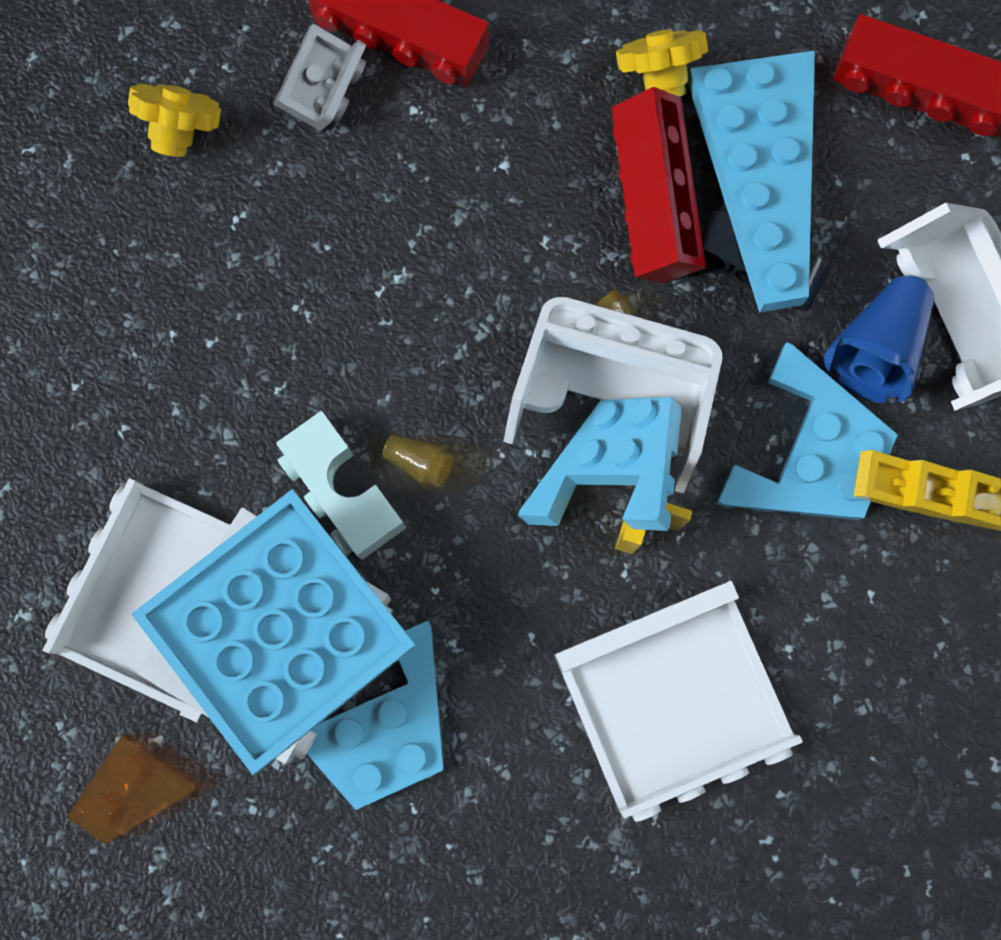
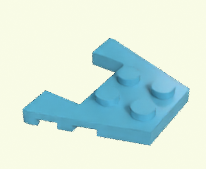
M786 342L781 349L767 383L803 397L811 403L779 480L776 483L734 465L729 472L716 505L725 508L739 507L756 509V511H781L801 513V515L861 520L865 517L871 501L853 497L860 452L875 450L890 455L897 434L794 345Z
M673 397L600 400L522 506L518 516L529 525L558 526L576 485H636L622 519L632 529L668 531L671 524V514L666 510L667 496L673 495L675 479L670 475L671 457L677 456L682 407Z
M429 621L405 631L416 645L399 659L408 684L321 722L311 730L317 734V737L307 755L355 810L444 770L433 635Z

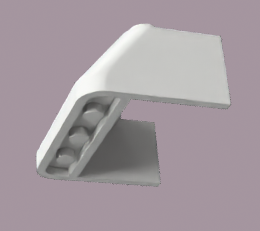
M945 203L880 238L878 242L883 249L899 250L900 254L897 255V262L905 276L913 275L922 278L934 293V302L962 361L956 365V375L952 377L953 386L960 398L951 401L954 410L977 406L1001 396V232L994 219L986 210Z
M567 297L550 299L541 309L512 397L503 442L513 443L524 408L539 413L556 411L563 405L567 390L600 400L673 397L682 407L678 452L682 453L683 456L675 491L684 494L702 453L722 363V351L715 341L703 335Z

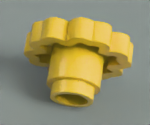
M668 29L649 33L646 35V38L624 44L623 48L616 50L618 69L621 72L636 71L637 73H643L645 90L656 87L680 97L686 93L685 84L689 81L687 64L702 58V54L708 52L706 33L702 32V30L673 32Z
M137 84L130 87L128 99L129 112L141 120L149 121L147 136L151 139V149L157 153L174 157L185 156L187 154V147L193 144L195 129L212 131L219 127L221 109L218 108L219 103L206 95L191 93L185 88L173 85L157 84L155 87L147 84Z

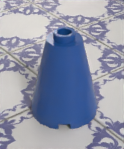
M913 275L894 278L829 345L824 355L825 367L829 372L833 366L840 374L837 382L843 388L858 397L877 403H885L888 397H899L897 403L902 402L912 393L917 380L934 302V293L927 282Z

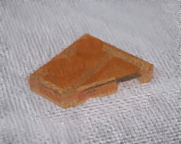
M122 735L66 818L102 843L107 844L182 798L197 791L200 784L128 735Z

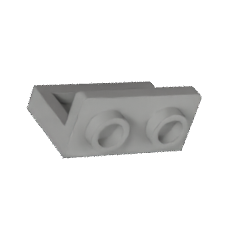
M313 23L304 36L273 105L320 131L332 121L338 123L349 103V99L344 97L349 83L356 84L365 68L366 61L361 56L366 44L358 40L351 46Z

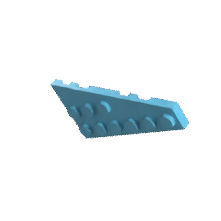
M815 51L690 68L688 73V86L759 313L800 306L809 297Z

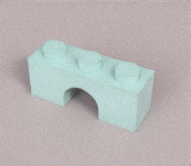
M322 411L276 443L284 454L277 461L293 482L298 478L303 480L310 490L303 497L319 519L326 514L331 519L337 529L330 534L346 556L354 551L356 556L363 560L406 528L376 485L357 497H343L336 493L333 485L335 472L341 464L354 455Z

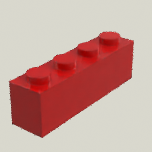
M308 0L314 21L323 29L330 32H337L339 30L352 36L356 42L360 40L365 43V48L374 50L377 47L391 53L403 65L409 67L418 65L431 71L438 80L447 84H454L456 82L468 87L489 46V22L439 0Z
M859 14L847 37L832 81L843 84L846 89L853 92H867L884 98L886 102L893 106L910 107L925 112L934 120L942 122L951 121L968 127L971 132L980 136H994L998 138L1001 135L1000 61Z
M651 87L611 108L614 122L613 135L617 144L620 165L619 178L623 187L626 209L625 220L629 230L631 263L634 268L635 278L663 284L704 269L706 265L681 97L659 88Z

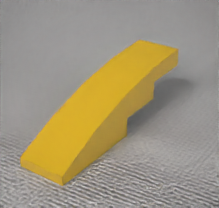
M875 450L860 452L853 497L936 518L1001 531L1000 478L974 470L957 471L924 460L908 461Z

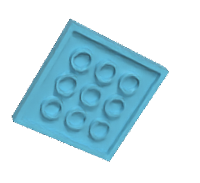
M293 489L131 613L252 775L259 773L416 646Z

